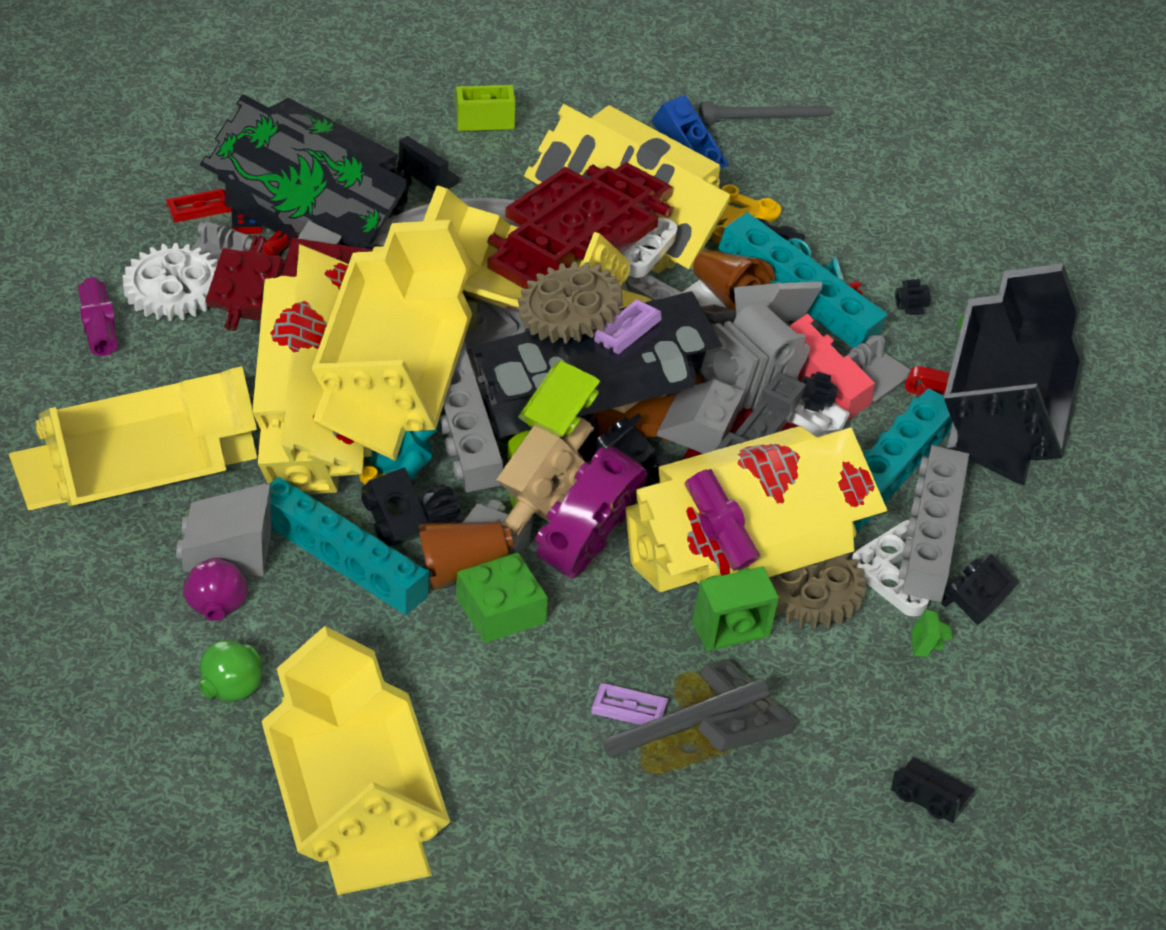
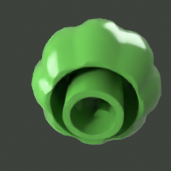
M233 640L218 641L204 652L200 661L199 672L201 681L198 683L199 689L209 700L214 697L227 702L243 700L254 693L261 682L262 672L260 667L262 666V660L255 649L249 644L242 645Z

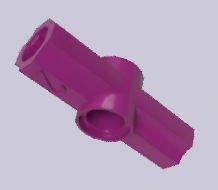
M96 277L85 278L84 282L78 285V293L81 303V321L84 326V333H87L89 349L91 353L98 355V357L111 355L114 351L118 350L112 302H108L104 282L97 280Z
M704 469L687 479L684 485L700 511L701 527L710 540H716L732 570H742L757 561L761 556L744 527L745 518L737 502L728 499L712 469Z

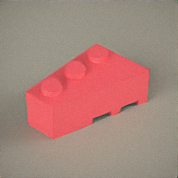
M806 314L789 325L795 333L805 335L804 342L811 347L807 360L799 372L798 381L801 382L805 376L811 377V374H816L817 371L831 375L830 382L837 386V395L834 403L849 412L848 421L872 404L875 383L848 355L843 358L831 345L834 340L828 334L823 337L811 325L814 320Z

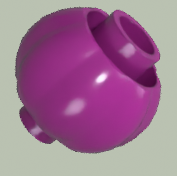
M211 558L198 563L191 569L183 585V595L187 604L210 621L222 620L225 615L235 612L244 603L248 593V583L245 576L236 565L221 558Z

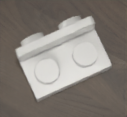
M800 399L787 421L802 426L812 435L820 437L842 430L849 417V412L835 403L830 408L824 407L823 411L814 412L804 409L806 401Z

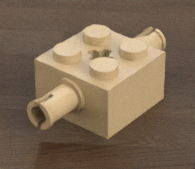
M578 417L580 421L570 435L565 434L562 439L533 426L496 479L518 501L505 521L502 522L504 528L510 527L511 534L514 536H520V533L533 514L550 522L546 516L551 507L557 501L562 503L567 492L577 482L574 477L579 468L585 463L579 457L578 450L588 435L594 430V427L583 418Z

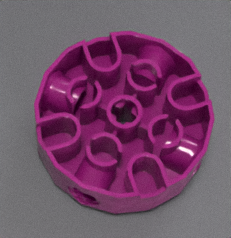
M601 447L592 458L591 465L585 462L579 468L574 477L577 482L567 492L562 503L559 501L555 502L547 513L546 518L550 522L541 528L535 538V542L539 544L537 547V557L571 579L578 577L594 557L608 544L607 538L616 525L621 526L625 520V507L635 504L637 500L636 490L643 488L647 480L648 473L645 472L646 469L616 447H609L607 450Z

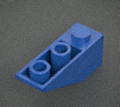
M686 95L662 104L651 120L658 132L720 165V169L729 166Z

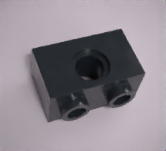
M405 467L371 479L361 487L363 505L368 511H371L376 522L374 523L375 533L378 539L384 541L386 545L391 547L419 536V525L429 523ZM387 502H391L398 507V516L388 511Z

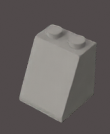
M261 484L192 502L189 516H183L181 533L184 536V540H178L176 557L177 560H182L183 571L190 572L198 563L208 559L221 558L236 565L244 576L263 577L272 531L270 484Z

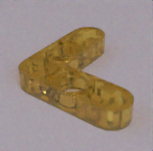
M682 673L675 679L673 693L682 709L714 697L705 680L696 673ZM688 685L691 689L695 688L696 699L693 700L692 692L690 689L684 688V686ZM699 723L694 725L693 729L645 744L641 749L640 765L644 771L659 775L732 751V749L721 752L713 747L709 740L698 730L701 724ZM689 744L694 746L697 751L687 754L680 751L679 747ZM655 754L657 758H662V761L657 762L655 758H650V755Z

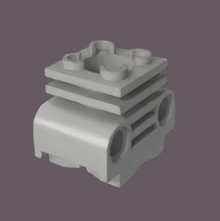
M767 301L743 308L737 314L733 324L730 321L725 322L724 326L720 323L715 324L714 331L723 346L706 351L699 372V376L705 382L717 380L743 390L744 394L739 411L742 410V407L754 410L762 401L763 390L778 372L798 380L799 372L806 362L811 348L804 342L806 336L802 333H795L770 310L771 304Z

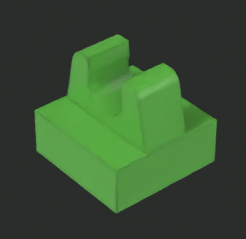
M925 609L911 629L913 656L928 657L932 649H945L944 639L951 641V626L939 621L938 612Z

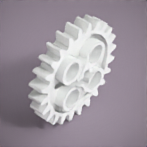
M174 243L172 249H168L165 244L161 245V250L159 251L150 247L149 255L140 252V260L131 259V266L125 267L126 275H123V288L128 304H134L136 312L144 309V316L146 317L155 313L156 320H159L163 315H167L168 321H172L174 315H178L181 320H184L186 313H190L195 317L197 316V309L207 311L205 299L218 261L217 259L211 260L209 252L201 254L200 247L190 251V244L185 245L183 249H179L178 244Z

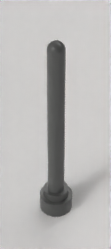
M700 102L699 117L702 118L703 124H713V122H718L719 119L824 117L832 114L830 106L719 107L718 105H713V102Z

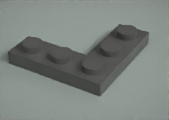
M729 659L705 664L700 674L711 685V688L719 694L752 682ZM768 696L735 709V711L703 718L698 730L709 740L713 747L722 752L791 734L797 722Z

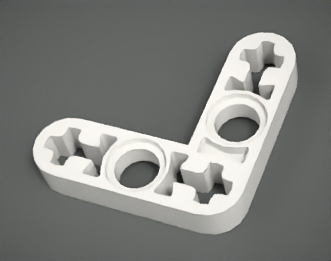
M658 218L657 228L621 253L630 261V277L641 278L646 276L673 245L677 233V225L672 220ZM643 246H651V247H654V248H656V249H655V250H654V249H648V248H645V247H643Z
M906 520L858 549L853 554L852 559L858 560L857 568L864 569L863 578L867 579V584L904 614L920 616L928 608L929 600L902 594L904 580L898 579L900 570L894 566V564L904 558L902 557L905 546L903 540L906 539L910 521ZM883 546H893L898 552L890 554L884 552L881 548ZM891 579L896 581L898 586L887 587L881 581Z

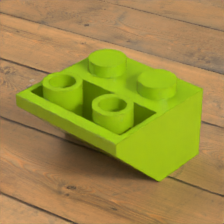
M513 85L456 86L453 92L458 131L514 129L515 96Z
M560 360L554 363L518 418L532 428L536 426L558 437H563L565 434L570 435L580 421L577 417L579 411L584 406L588 408L597 397L599 391L595 388L600 380Z

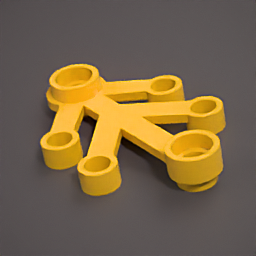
M735 185L723 186L722 190L730 194L729 203H735L745 208L739 209L728 204L718 223H725L715 227L712 233V240L720 244L725 227L747 212L755 218L764 219L768 222L776 220L781 215L780 204L770 198H763L757 201L739 194V189Z

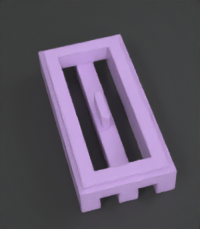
M635 300L621 311L620 315L614 317L613 324L606 323L604 325V332L597 330L593 333L594 341L597 343L603 342L604 347L608 349L613 347V352L619 354L662 320L661 311L639 300Z
M600 683L591 713L642 725L664 716L668 698ZM604 695L617 697L624 700L623 702H620L612 699L604 698ZM637 702L655 706L657 710L637 706Z

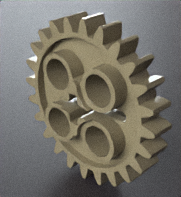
M573 262L570 268H566L562 263L557 271L550 267L547 268L548 274L546 276L540 273L536 274L538 281H528L529 289H522V297L518 298V311L524 328H529L531 335L538 333L540 340L550 336L551 343H555L559 337L563 338L564 343H568L570 337H575L580 342L583 334H587L592 338L594 337L593 330L597 329L604 332V323L613 324V316L620 315L619 307L623 306L622 290L620 284H618L617 277L611 276L609 269L602 271L599 264L590 269L589 262H586L582 267H578L577 263Z
M849 553L769 577L779 597L775 617L785 614L786 623L797 619L799 627H802L805 622H810L813 629H816L817 622H822L826 628H830L831 620L841 625L843 616L852 619L854 610L859 611L861 602H864L867 579L863 578L864 569L857 568V559L848 560Z

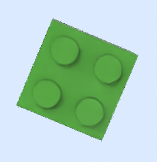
M518 552L457 572L456 598L484 643L546 623L548 597Z
M764 566L753 569L746 568L723 576H711L700 581L692 623L706 651L770 637L779 597Z

